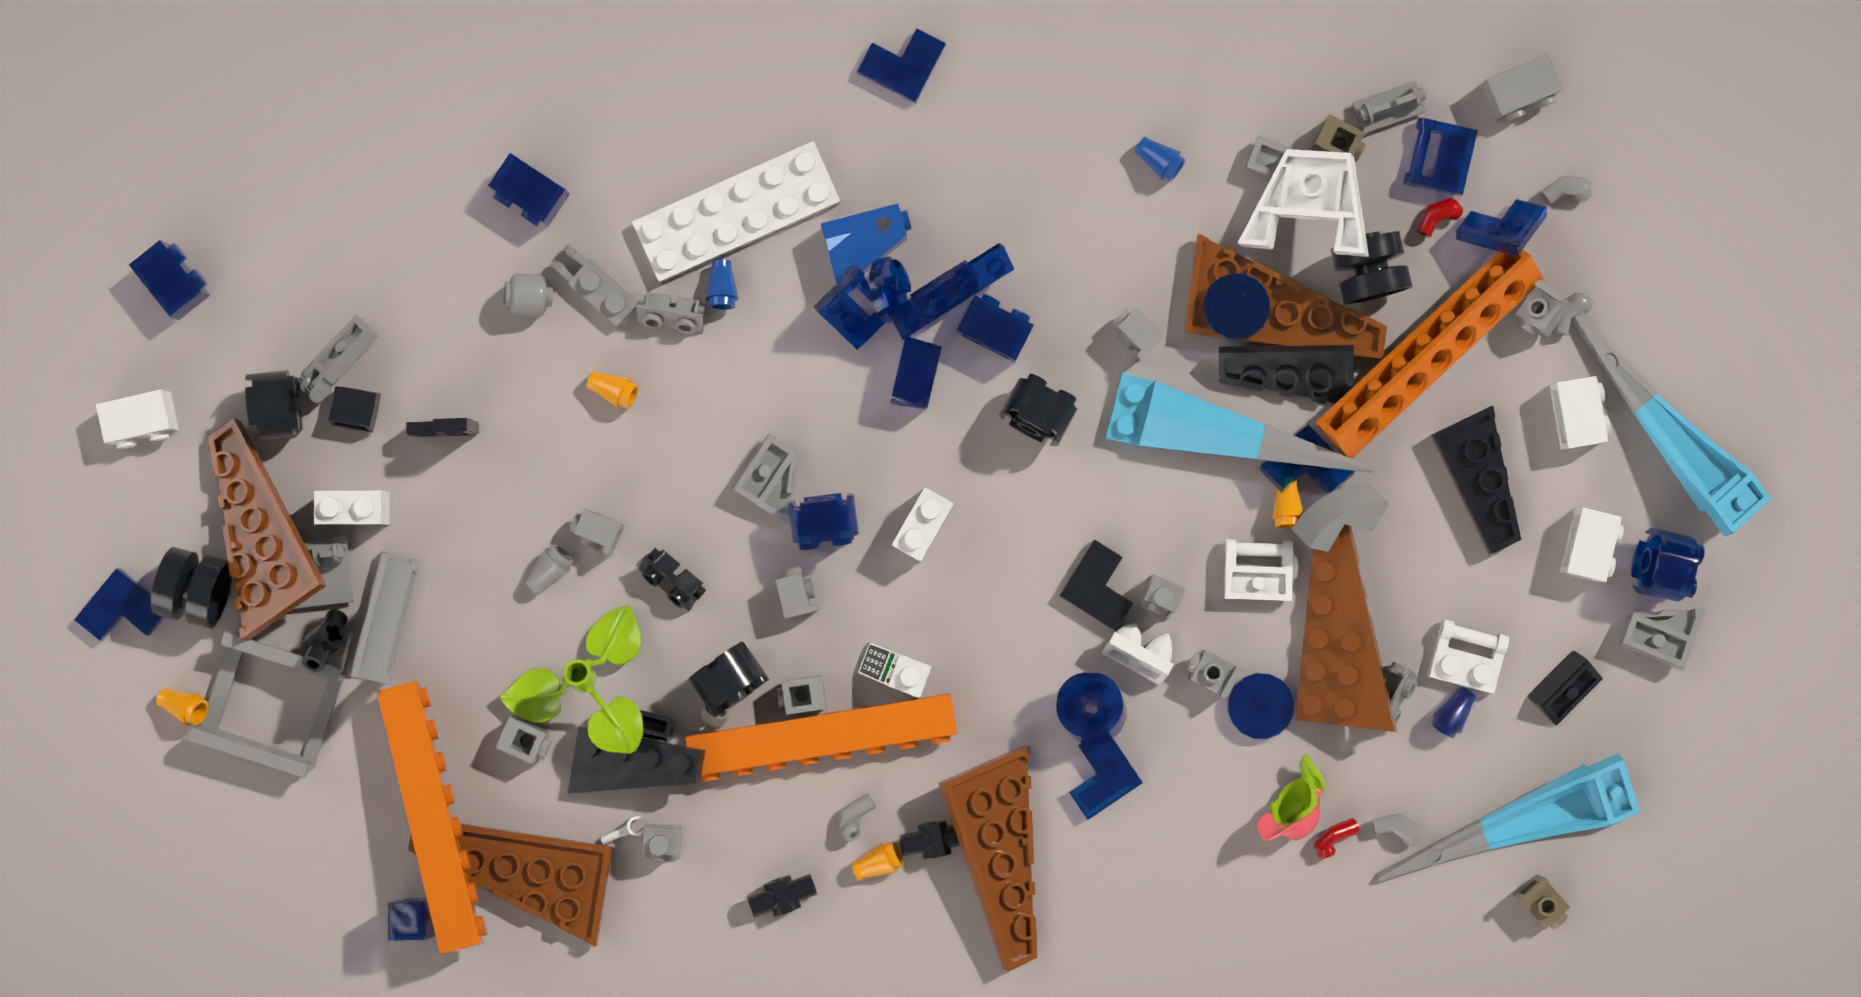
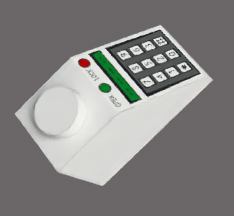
M870 642L858 673L920 698L932 665Z

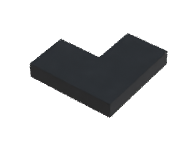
M444 418L425 422H406V434L412 437L477 435L479 433V422L469 418Z
M1094 540L1059 596L1114 631H1117L1132 607L1133 602L1107 587L1106 584L1123 557Z

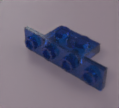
M998 243L971 261H962L910 294L911 299L890 311L889 317L900 338L904 340L1013 271L1014 267L1005 247Z

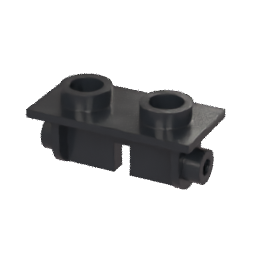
M655 547L648 557L643 559L638 570L642 572V577L654 587L659 586L667 593L668 599L679 608L684 607L690 611L696 600H699L706 592V589L702 586L704 583L687 569L677 577L673 573L680 566V563L665 552V550L659 551Z

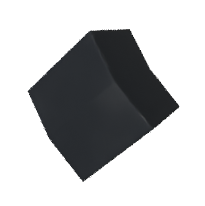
M335 386L328 420L332 426L373 433L381 393Z
M640 710L643 720L666 726L665 733L643 728V737L670 743L675 725L673 718Z

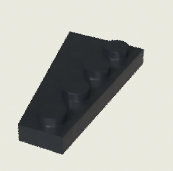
M1354 345L1219 347V382L1262 391L1263 388L1279 391V395L1288 397L1293 395L1312 398V402L1326 404V401L1337 403L1354 387Z
M1493 405L1431 434L1488 554H1493L1522 540L1513 498L1509 490V478L1507 468L1504 466L1501 452L1502 445L1500 435L1497 433Z
M581 727L578 728L567 794L698 784L701 781L705 750L642 738L637 750L631 754L606 752L598 748L591 741L587 731L588 728Z

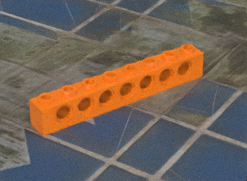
M1509 241L1315 422L1328 443L1343 456L1351 459L1354 458L1536 287L1535 283L1538 280L1541 282L1544 280L1532 256Z

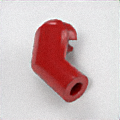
M1447 198L1428 205L1416 228V232L1430 238L1439 221L1444 219L1458 220L1463 214V207L1453 198Z
M1351 818L1335 824L1315 839L1314 849H1317L1318 857L1325 859L1335 855L1334 843L1358 834L1360 829L1357 821Z

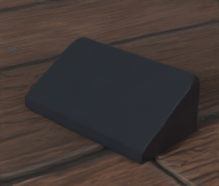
M1572 651L1528 695V698L1557 726L1603 678L1588 659L1576 651Z

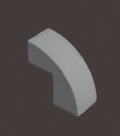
M1346 486L1316 501L1301 515L1293 526L1292 531L1309 548L1328 552L1345 524L1373 531L1389 503L1372 486Z

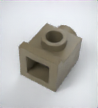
M1329 114L1322 124L1310 150L1351 153L1355 162H1357L1366 145L1361 142L1365 132ZM1341 139L1344 142V149L1340 150L1334 147L1333 141Z
M1539 874L1513 895L1537 925L1543 929H1547L1549 926L1555 929L1568 918L1565 912L1570 908L1569 905L1549 884V881ZM1550 900L1552 906L1544 912L1542 910V903Z

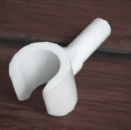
M632 816L628 819L625 826L602 836L601 841L603 845L629 834L633 836L642 835L644 829L639 832H633L630 829L631 822L641 817Z

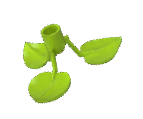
M626 605L614 609L592 626L586 638V649L591 655L600 657V659H587L586 661L575 659L570 661L564 668L561 688L559 679L553 672L545 668H535L522 674L510 688L500 695L502 702L513 714L521 719L532 723H544L554 719L560 713L561 702L558 697L565 695L569 685L577 692L588 691L602 708V710L593 713L589 719L587 731L591 741L598 748L606 752L626 754L635 752L641 743L644 728L639 708L633 701L623 696L614 698L607 706L593 688L596 683V674L592 669L594 666L603 665L607 659L614 665H623L638 655L642 646V635L632 608Z

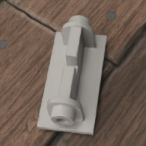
M1413 81L1353 102V106L1362 131L1368 133L1425 113L1426 109L1423 101L1426 100L1423 88H1418L1416 82Z
M647 292V295H640L639 304L636 306L638 323L644 324L649 328L666 327L677 329L682 333H703V317L706 315L707 304H702L701 300L677 297L676 307H670L671 296L651 292Z
M1392 662L1390 667H1386L1383 678L1390 698L1389 705L1392 719L1395 721L1396 726L1401 716L1399 708L1404 698L1409 699L1416 688L1417 681L1414 680L1416 674L1412 670L1407 668L1405 674H1402L1405 668Z

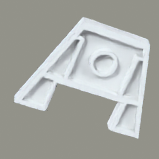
M1286 149L1238 244L1241 247L1273 249L1279 217L1338 221L1333 252L1338 255L1369 257L1353 155L1343 152Z

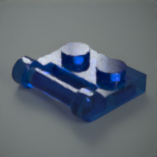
M1418 118L1416 129L1418 130L1410 169L1409 172L1405 173L1403 184L1462 196L1478 130L1432 119ZM1431 133L1440 134V140L1432 174L1429 177L1422 175Z
M852 265L844 271L842 279L813 307L858 350L896 313L898 306L891 298H885L864 277V272L857 265ZM855 288L876 307V311L871 316L849 295Z

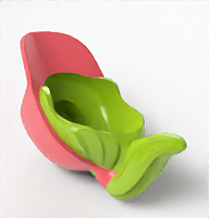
M1305 754L1299 763L1302 777L1287 784L1277 800L1270 804L1269 811L1259 819L1257 829L1263 840L1271 841L1281 835L1290 840H1301L1316 827L1320 817V797L1325 790V780L1313 764L1309 754Z

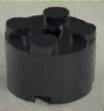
M288 370L246 374L245 380L252 382V387H245L249 425H256L258 433L251 434L253 440L296 437L297 430H303L302 411L295 409L294 397H300L298 378L294 377V375L290 376Z
M1030 373L1027 379L1019 378L999 416L1002 419L1006 416L1010 417L1009 425L1027 437L1041 443L1045 437L1052 440L1050 446H1058L1077 411L1074 405L1077 400L1076 397L1064 390H1059L1058 392L1046 386L1047 382L1043 378Z
M739 642L717 656L714 661L707 666H703L688 678L714 717L725 712L734 703H739L752 694L754 690L770 680L744 642Z

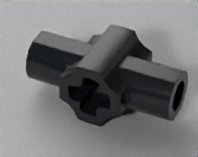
M331 609L328 611L322 623L305 637L303 644L307 652L302 663L308 670L313 672L321 671L329 657L346 643L348 637L345 635L344 627L348 617L341 610Z
M946 820L917 825V832L899 835L903 857L922 853L923 859L938 858L952 854L951 848L960 846L954 826H947Z
M811 874L792 880L791 875H787L763 884L764 891L750 895L747 899L754 918L773 911L774 917L800 908V901L817 895V891Z

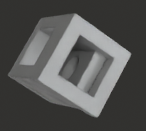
M1538 280L1535 283L1536 287L1515 314L1521 320L1518 325L1533 336L1539 332L1548 338L1572 305L1563 295ZM1543 304L1544 310L1539 314H1535L1538 307Z
M1137 308L1131 313L1125 309L1112 322L1116 327L1115 330L1119 333L1116 337L1117 340L1128 351L1134 348L1138 352L1134 357L1138 362L1164 337Z
M584 509L582 514L577 513L569 531L581 536L579 543L596 550L602 545L604 546L602 553L613 555L625 525Z
M801 567L781 571L783 578L776 579L775 581L785 619L818 611V604L811 605L809 600L815 598L811 579H804Z
M1151 575L1138 606L1169 619L1171 614L1176 612L1185 588L1156 575Z
M1204 649L1201 655L1198 653L1193 655L1187 667V671L1191 672L1188 677L1189 680L1227 699L1242 671L1241 668ZM1212 666L1217 667L1219 670V675L1215 679H1210L1207 676V670Z
M823 675L781 681L782 688L776 689L779 708H785L786 715L827 708ZM800 688L808 692V697L805 701H799L795 696L796 691Z
M514 715L508 718L495 748L530 764H534L538 758L544 760L552 741L547 739L549 731ZM525 734H529L533 738V744L530 747L525 746L522 742Z
M648 823L644 826L642 854H646V857L653 861L679 859L681 825Z

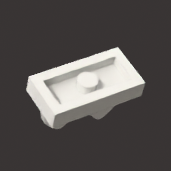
M1137 623L1125 625L1117 630V632H1114L1101 654L1158 685L1165 680L1174 665L1171 663L1172 642L1168 633L1160 635L1144 648L1141 646V632Z

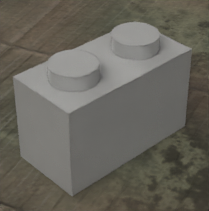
M1548 53L1492 76L1479 85L1494 120L1498 121L1506 118L1507 122L1526 115L1524 109L1536 105L1537 109H1541L1556 102L1554 96L1564 90Z

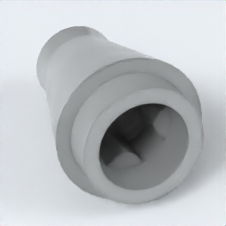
M553 544L550 549L545 548L525 583L535 593L541 594L545 588L571 570L569 566L573 563V559L564 549Z

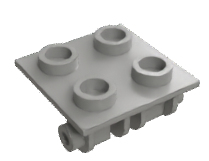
M347 536L304 540L303 542L318 568L326 587L296 608L354 602Z

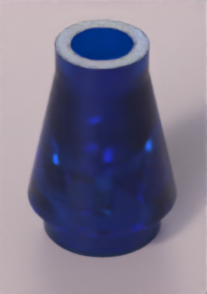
M1459 687L1457 692L1433 713L1434 719L1431 722L1433 727L1450 738H1454L1457 733H1462L1472 705L1477 699L1476 695L1464 687Z

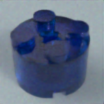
M841 493L805 497V503H800L799 506L796 505V500L788 502L793 543L799 544V550L819 548L821 542L831 540L833 546L853 543L854 536L859 534L854 493H848L847 499H842Z
M1649 528L1645 532L1650 534L1646 542L1639 540L1632 560L1631 577L1637 578L1638 586L1633 585L1635 592L1675 602L1681 601L1685 597L1692 598L1697 590V580L1695 577L1698 565L1704 559V546L1697 544V541L1692 536Z
M1077 673L1067 679L1059 689L1056 703L1057 716L1066 732L1076 741L1090 746H1097L1112 740L1122 730L1127 718L1126 703L1120 689L1108 676L1101 673ZM1089 703L1092 706L1096 705L1098 709L1093 714L1091 712L1087 713L1085 708Z

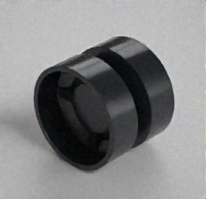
M1380 231L1367 233L1366 241L1369 257L1338 255L1333 252L1334 248L1330 249L1335 271L1355 270V276L1339 283L1344 305L1378 299L1413 288L1407 265L1388 266V261L1405 253L1399 231L1380 234Z
M171 547L162 558L154 579L151 594L152 613L173 620H179L185 614L186 621L189 624L209 629L214 628L225 610L231 590L233 577L230 576L228 560L206 555L199 563V557L196 552Z

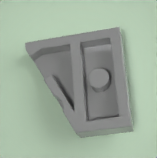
M768 433L732 489L787 524L790 519L789 512L791 495L793 494L797 451Z
M1705 609L1633 612L1628 616L1618 645L1678 670L1685 669Z

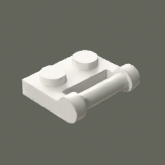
M1225 539L1224 599L1292 601L1293 541L1269 544L1238 543L1236 539ZM1236 556L1281 557V567L1236 566Z
M1443 619L1427 676L1494 694L1504 655L1508 649L1509 636L1498 634L1497 636L1457 626L1454 621ZM1451 638L1491 648L1493 649L1491 657L1487 658L1449 648V641Z

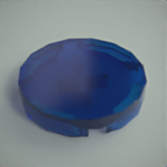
M889 256L878 258L872 263L869 271V290L874 309L886 323L903 322L909 316L912 308V300L907 301V293L911 292V283L907 271L897 259L892 260Z
M1231 273L1220 277L1209 287L1203 299V314L1207 325L1219 336L1228 340H1242L1252 337L1264 327L1269 317L1270 300L1266 289L1257 279L1247 274Z
M1253 673L1243 677L1234 684L1227 698V712L1232 724L1240 733L1253 739H1268L1279 735L1288 727L1294 715V699L1290 689L1281 679L1268 673Z

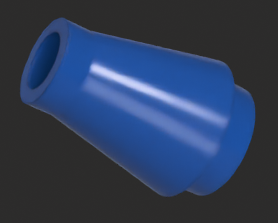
M1146 136L1141 139L1134 151L1161 179L1166 178L1169 181H1172L1178 175L1186 160L1180 156V151L1152 141Z
M726 259L713 260L705 300L709 302V308L713 310L734 309L735 301L739 298L733 277L732 263Z

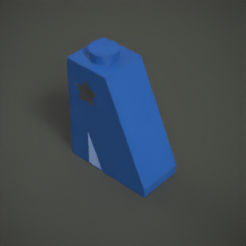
M898 203L821 223L838 291L846 290L907 240L906 231L912 230L907 210L900 212Z

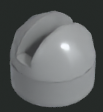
M704 705L700 714L702 725L704 727L706 725L712 727L711 730L720 729L729 717V710L727 709L719 716L714 717L707 706Z

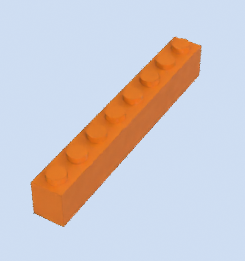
M412 681L378 690L377 695L439 952L440 954H448L484 944L482 936L487 935V928L483 915L477 916L474 903L479 902V895L475 882L469 883L466 870L471 869L470 858L467 849L461 850L458 837L463 836L459 817L453 818L450 805L455 804V797L451 784L445 785L442 772L447 771V764L443 752L437 753L434 740L439 739V732L435 719L429 720L427 707L432 705L427 687L421 688L419 682Z
M951 693L693 734L686 736L685 740L687 747L705 750L701 782L720 779V772L733 771L734 776L752 774L753 767L766 765L767 771L786 768V762L799 760V764L802 766L819 763V756L832 755L833 760L851 758L852 751L865 749V754L871 755L885 752V746L898 744V748L901 750L918 747V740L931 739L932 744L950 742L951 735L957 734Z

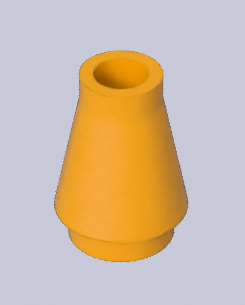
M595 370L590 374L586 385L587 389L594 391L618 409L622 407L626 409L631 408L639 390V386L633 383L632 378L600 373Z
M1277 480L1272 520L1275 521L1276 528L1292 529L1304 513L1297 488V480Z
M163 688L158 693L156 699L159 707L164 708L187 726L200 724L207 716L209 709L208 702L204 700L202 695Z
M884 841L860 859L852 862L853 872L859 881L869 877L897 873L898 868L904 866L902 854L894 841L888 844Z

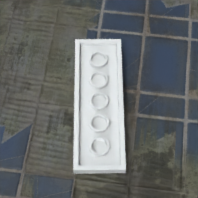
M814 141L634 220L632 223L659 283H662L838 205L841 201Z

